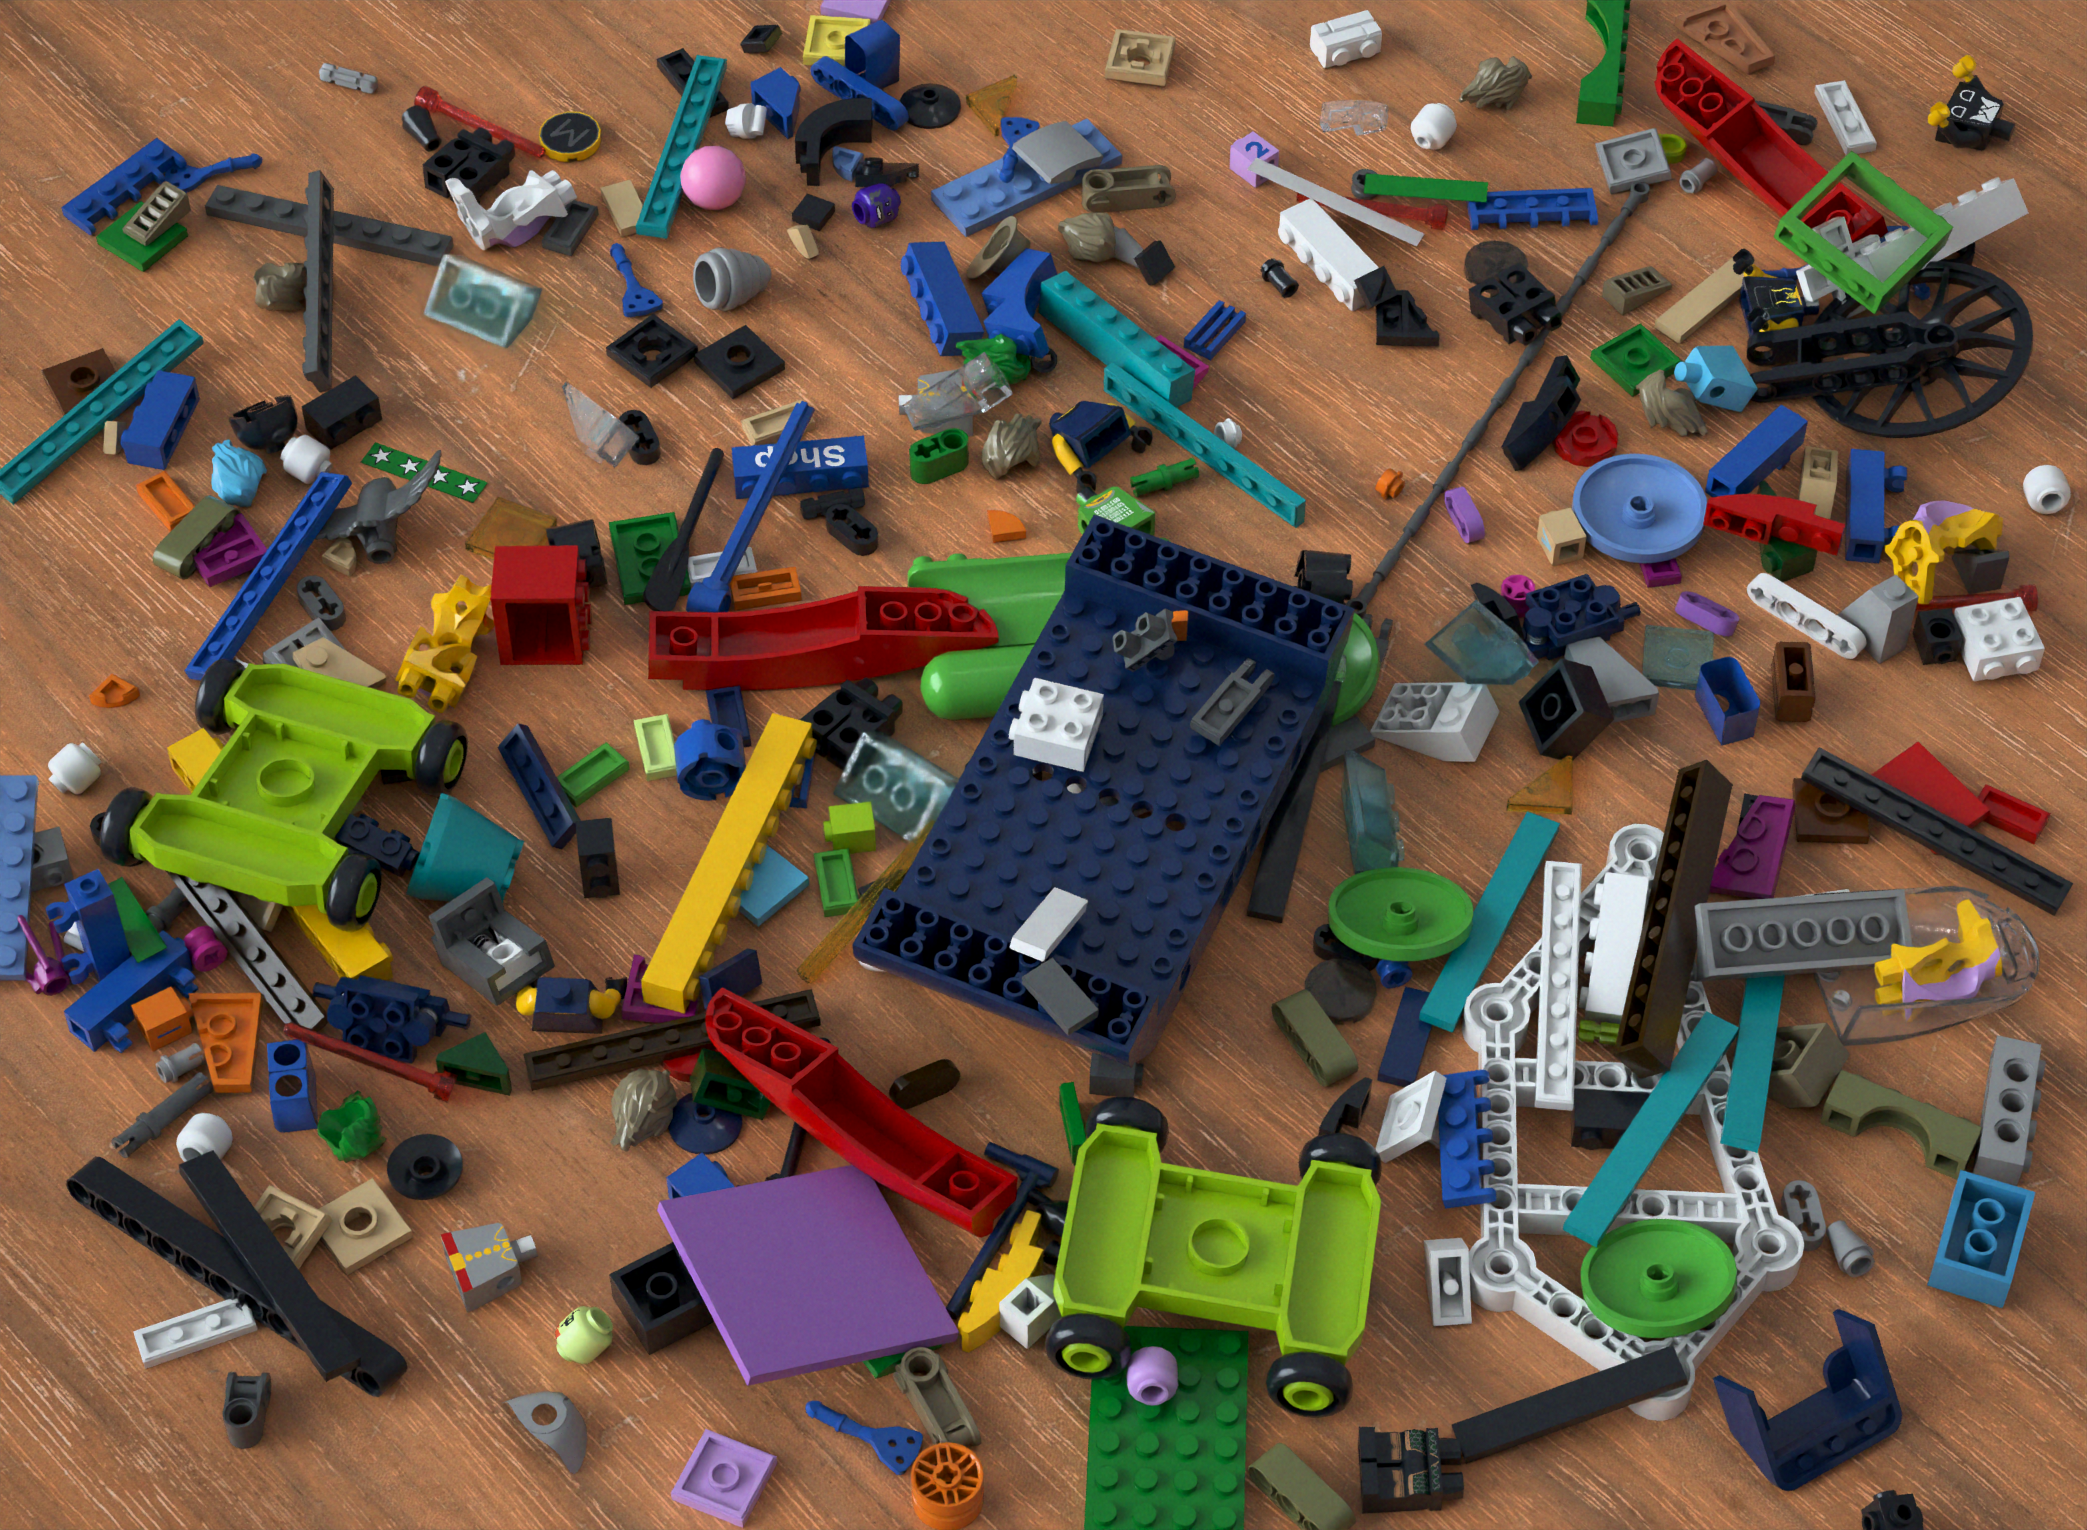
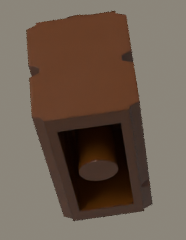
M1780 641L1775 645L1771 663L1775 718L1781 722L1810 721L1816 699L1811 644L1808 642Z

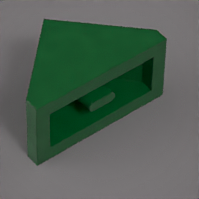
M486 1032L437 1055L436 1065L439 1081L510 1096L512 1086L509 1069Z

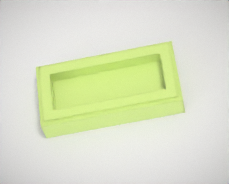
M668 714L634 720V728L647 781L677 776L674 753L675 741Z

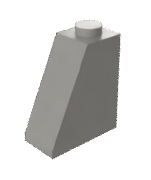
M1894 575L1869 589L1837 614V616L1862 631L1867 641L1864 649L1880 664L1906 649L1919 596L1897 575Z
M1601 637L1583 639L1566 645L1564 659L1592 667L1614 717L1611 723L1655 715L1659 697L1657 687Z

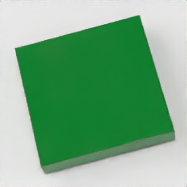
M140 201L97 235L96 239L98 245L144 272L188 237L187 228L179 223H175L148 246H144L123 233V227L144 204V202ZM144 225L141 226L145 231L149 229Z
M1641 323L1591 351L1590 357L1593 362L1632 397L1640 393L1636 389V385L1648 375L1661 369L1664 371L1666 379L1674 374L1676 365L1679 362H1683Z

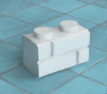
M1368 10L1311 26L1310 47L1324 69L1335 65L1342 66L1349 61L1363 57L1370 58L1381 52L1382 31L1376 21L1374 22V18Z

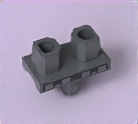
M1164 609L1155 616L1145 612L1138 617L1134 631L1129 633L1125 630H1120L1113 635L1114 652L1124 656L1127 670L1134 672L1154 657L1165 661L1174 655L1175 648L1173 644L1177 642V636L1172 628V619L1174 617L1172 611Z

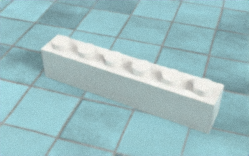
M1999 177L1991 179L1981 185L1983 190L1976 193L1975 190H1971L1958 196L1959 203L1952 206L1951 202L1935 208L1933 212L1942 216L1953 226L1946 245L1930 261H1939L2028 214L2029 212L2014 178L2001 181ZM1912 226L1905 231L1899 228L1884 235L1886 241L1880 244L1878 241H1874L1861 247V254L1852 258V260L1883 283L1928 239Z

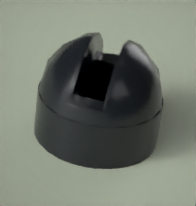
M1049 348L1050 351L1046 354L1050 355L1051 360L1035 362V357H1030L1032 367L1038 372L1048 373L1056 367L1057 355L1051 348Z

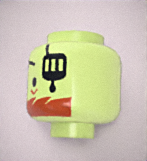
M578 1307L556 1327L557 1351L569 1362L575 1361L579 1364L592 1362L612 1343L613 1325L610 1318L597 1307Z

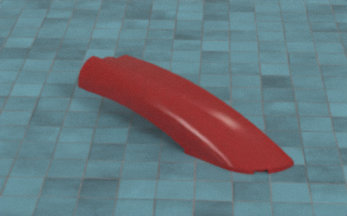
M1676 38L1666 48L1656 66L1657 76L1656 81H1654L1657 94L1663 105L1735 178L1782 218L1829 172L1785 133L1755 102L1754 97L1682 41ZM1840 182L1800 220L1812 229L1835 217H1845L1852 243L1870 234H1878L1879 238H1881L1888 232L1883 215Z
M858 586V591L825 600L755 611H649L648 679L683 680V690H713L739 685L741 690H772L843 683L847 679L849 681L862 680L865 677L873 678L923 667L935 656L946 652L977 650L996 644L999 641V635L993 619L984 609L979 611L968 603L967 597L961 594L937 588Z
M723 987L710 1000L706 1009L705 1023L708 1037L713 1045L750 1083L787 1116L863 1173L902 1197L980 1238L993 1232L994 1219L1016 1201L1018 1177L959 1147L921 1123L867 1081L838 1054V1047Z

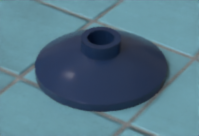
M689 1093L677 1101V1105L673 1108V1119L668 1129L673 1141L683 1150L693 1154L703 1153L704 1155H709L725 1150L736 1141L742 1129V1115L693 1102L692 1093ZM702 1114H709L708 1117H700Z

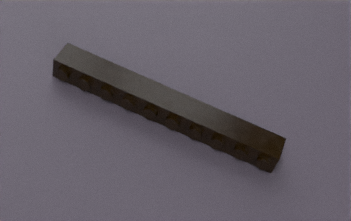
M1708 760L1678 770L1613 1053L1640 1079L1670 1071L1697 950V927L1694 906L1699 903H1707L1733 786Z

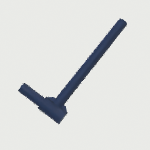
M988 1143L984 1155L1016 1169V1173H1018L1022 1183L1017 1189L1016 1201L1003 1212L993 1232L989 1235L947 1304L946 1310L952 1319L958 1318L970 1298L975 1281L981 1280L1027 1204L1029 1192L1036 1188H1051L1058 1177V1168L1027 1154L1020 1155L995 1143Z

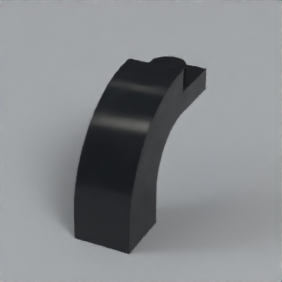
M851 98L826 104L809 114L800 124L795 136L796 164H800L801 173H806L807 186H820L822 158L834 146L852 142L872 143V98Z

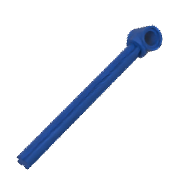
M801 401V403H796L711 576L704 578L702 583L696 582L691 588L687 599V612L729 611L731 605L729 584L815 411L813 407L808 406L807 402Z

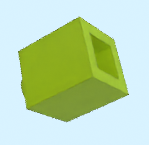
M871 801L829 806V821H823L825 842H832L833 850L849 848L850 854L876 851L875 825Z

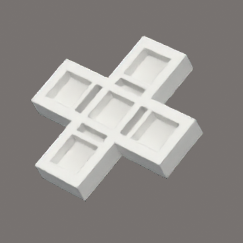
M1835 217L1812 228V230L1851 259L1861 254V247L1874 241H1878L1879 244L1881 243L1878 234H1870L1852 243L1845 217ZM1808 265L1796 271L1805 301H1815L1829 293H1832L1833 299L1838 298L1840 301H1843L1846 298L1845 291L1812 266ZM1860 305L1846 318L1848 319L1866 310L1867 308L1863 305Z

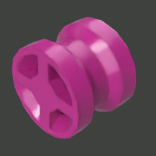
M1511 575L1502 582L1501 596L1514 608L1518 618L1524 617L1526 612L1530 610L1526 605V593L1535 591V584L1526 576Z
M210 926L197 927L190 931L183 939L185 946L190 952L189 956L192 957L194 967L200 972H207L217 968L227 957V949L221 941H217V936Z

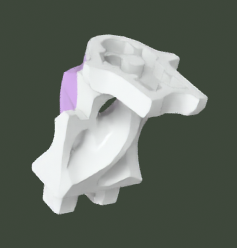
M532 170L529 171L523 186L513 187L503 192L495 199L496 201L488 210H485L477 203L472 191L466 188L458 178H450L445 181L457 206L458 217L466 226L475 243L482 250H486L495 244L516 247L525 243L541 230L551 216H567L568 213L565 205L577 199L571 183L566 179L562 181L554 170L542 177Z

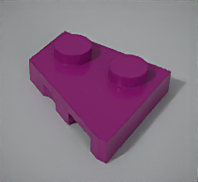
M242 513L233 518L235 525L226 534L219 532L212 539L211 544L203 548L193 558L196 569L209 588L255 568L268 550Z

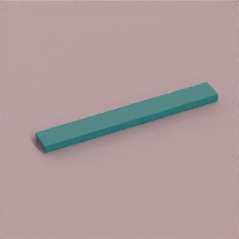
M696 56L637 221L636 234L668 238L683 195L680 178L685 160L693 151L700 147L727 70V59Z
M178 319L0 469V495L14 505L105 428L106 421H113L145 394L147 384L153 381L158 370L171 372L204 344L203 337L182 320Z
M1113 362L1104 368V391L1293 527L1297 528L1304 523L1306 500Z
M1527 811L1473 912V927L1469 937L1463 944L1452 951L1420 1011L1419 1020L1449 1032H1454L1464 1013L1467 997L1477 988L1556 838L1560 823Z
M1785 975L1746 978L1738 1025L1739 1031L1736 1037L1720 1144L1758 1152Z
M1707 1011L1705 1012L1672 1061L1670 1071L1664 1073L1564 1222V1231L1597 1248L1737 1037L1739 1027Z

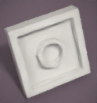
M1433 1071L1390 1095L1376 1145V1151L1379 1153L1381 1161L1387 1163L1426 1141L1440 1149L1439 1122L1436 1121L1447 1079L1445 1076L1437 1071Z

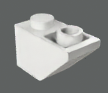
M1053 1274L1025 1278L999 1302L1000 1327L1026 1349H1029L1044 1335L1055 1321L1062 1318L1053 1294L1055 1279Z

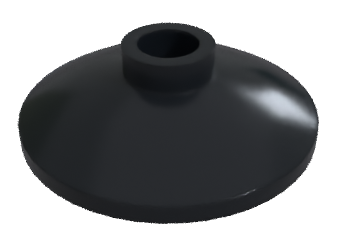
M928 83L914 86L907 90L900 99L909 115L907 122L924 129L940 128L952 123L958 117L961 110L958 95L952 89L940 84Z
M421 1134L406 1139L393 1150L387 1163V1174L392 1187L401 1195L414 1200H430L446 1194L458 1183L463 1171L462 1156L457 1146L449 1139L434 1134ZM424 1172H432L428 1175H421Z

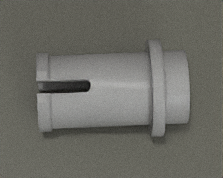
M1705 158L1693 169L1685 170L1679 180L1681 188L1687 193L1699 192L1703 184L1717 174L1718 168L1715 162Z
M197 1043L169 1057L166 1055L160 1057L161 1061L155 1065L163 1082L171 1081L175 1083L178 1081L179 1076L206 1064L204 1054L189 1060V1057L202 1051Z

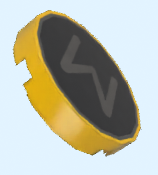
M567 111L555 114L545 120L540 127L539 141L542 151L551 159L569 162V159L577 158V161H581L595 154L600 147L601 129L598 122L590 115Z

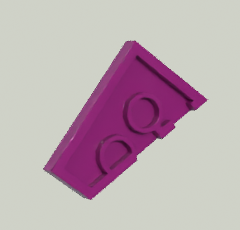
M1764 795L1757 797L1737 828L1738 833L1728 849L1724 848L1719 856V863L1714 869L1709 892L1753 899L1774 898L1796 808L1794 799Z

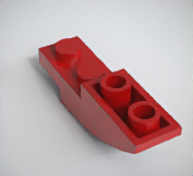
M1736 494L1711 497L1707 502L1703 522L1705 526L1768 545L1771 536L1835 556H1837L1840 550L1846 524L1815 515L1816 504L1762 494Z

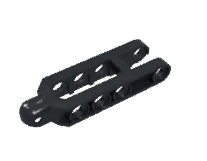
M1907 311L1759 332L1753 334L1747 340V359L1751 363L1759 366H1768L1798 361V364L1772 367V370L1752 373L1750 376L1755 384H1768L1769 387L1758 388L1750 400L1766 403L1911 383L1929 368V362L1953 357L1958 352L1960 346L1957 331L1952 326L1942 322L1923 324L1918 318ZM1889 328H1898L1901 331L1897 333H1888L1885 330ZM1940 329H1944V330H1946L1947 332H1946V333H1940V332H1938V331H1939ZM1858 332L1866 333L1868 336L1863 338H1857L1852 335ZM1824 337L1834 338L1835 341L1822 342L1820 341V339ZM1760 346L1770 348L1769 351H1757L1755 349ZM1907 346L1902 352L1881 355L1870 353V356L1845 360L1842 357L1837 358V361L1818 363V358ZM1890 365H1897L1901 368L1897 370H1888L1885 367ZM1855 370H1865L1868 373L1857 375L1852 372ZM1828 374L1835 376L1832 379L1820 378L1821 375Z

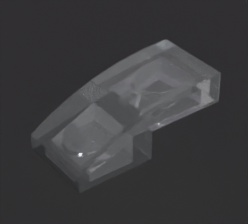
M1366 100L1323 102L1320 126L1323 133L1353 127L1357 136L1384 131L1387 128L1389 108L1387 104Z

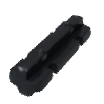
M857 487L848 489V493L845 494L844 491L817 496L818 500H814L813 497L800 501V511L804 519L817 517V513H821V516H824L826 511L835 504H846L855 509L865 505V495L862 488Z

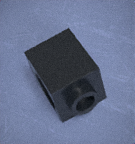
M1952 609L1919 611L1912 634L1923 665L1945 664L1957 661L1962 637Z

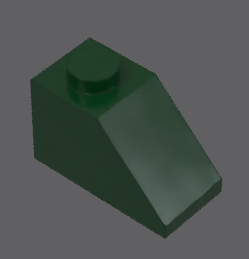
M702 1048L690 1076L693 1102L763 1120L771 1101L750 1083L722 1053Z

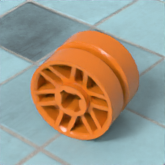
M945 1442L932 1445L917 1456L911 1470L912 1505L919 1519L937 1530H958L972 1523L980 1514L984 1503V1473L981 1461L977 1455L961 1444Z

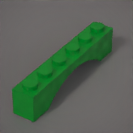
M1587 0L1585 19L1595 28L1602 39L1605 55L1598 66L1581 79L1576 123L1613 127L1615 114L1621 115L1623 96H1617V93L1623 94L1625 75H1620L1619 72L1624 73L1626 54H1621V51L1626 52L1628 33H1622V31H1628L1630 13L1624 12V10L1629 11L1631 0Z

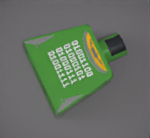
M1112 486L1099 495L1090 487H1086L1078 493L1076 497V502L1080 505L1078 509V528L1082 535L1093 515L1152 536L1155 535V512L1119 487Z

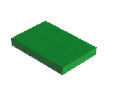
M675 512L609 522V531L624 605L645 602L643 592L649 578L665 550L678 536L679 529ZM687 569L679 596L689 595L691 591Z

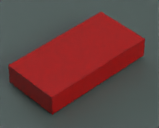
M1985 784L1977 797L1990 809L1989 817L1983 820L1984 822L2031 844H2035L2050 818L2051 813Z

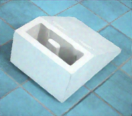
M1485 682L1395 683L1370 733L1373 737L1442 761L1475 762L1500 711Z

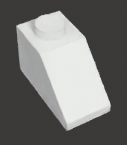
M1462 1238L1424 1240L1425 1279L1433 1326L1472 1324L1469 1248Z

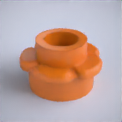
M1389 468L1379 478L1375 490L1381 493L1383 499H1387L1389 496L1396 498L1405 486V481L1401 479L1403 472H1396Z

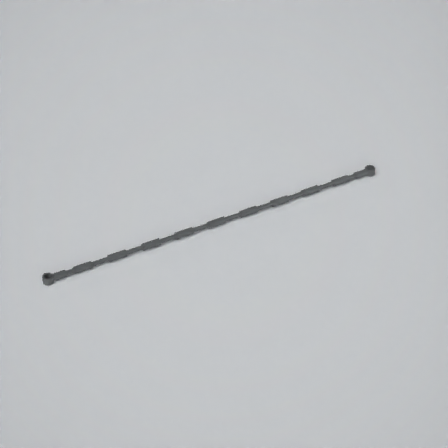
M1638 182L1631 185L1630 195L1622 206L1620 215L1613 219L1601 237V243L1593 255L1588 256L1575 275L1574 283L1565 296H1561L1556 303V307L1561 312L1562 317L1572 304L1571 300L1580 286L1585 285L1598 266V260L1608 246L1612 245L1625 226L1627 217L1633 214L1639 204L1648 200L1650 187L1647 183ZM1545 327L1542 328L1535 341L1528 344L1519 358V364L1510 377L1505 378L1491 399V405L1483 417L1475 422L1463 440L1462 447L1453 461L1448 462L1433 484V490L1423 505L1418 506L1403 528L1404 533L1394 548L1388 550L1373 572L1374 577L1370 583L1365 584L1356 598L1350 599L1347 602L1346 606L1360 610L1354 612L1362 619L1366 613L1367 605L1377 592V586L1386 579L1399 560L1400 552L1410 537L1415 536L1430 514L1429 509L1440 493L1445 492L1459 471V465L1469 450L1474 449L1487 430L1488 422L1496 410L1501 408L1516 387V381L1526 367L1531 365L1543 347L1544 340L1550 332Z

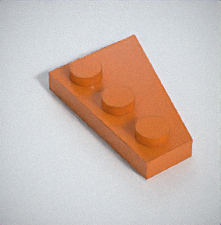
M188 993L215 1093H252L263 1009L262 993Z

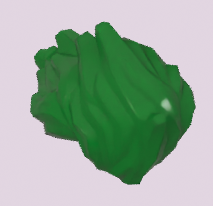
M1003 334L996 335L992 339L965 340L956 344V348L961 349L962 355L967 358L963 361L964 366L979 371L978 378L986 380L983 388L1016 384L1022 380L1025 381L1030 373L1031 364L1029 356L1017 353V344Z
M358 1090L346 1097L340 1107L322 1112L317 1125L318 1135L326 1141L334 1156L339 1161H344L345 1163L356 1161L357 1159L363 1160L366 1156L378 1150L387 1139L381 1136L383 1128L379 1125L381 1117L378 1115V1110L370 1096L364 1097Z

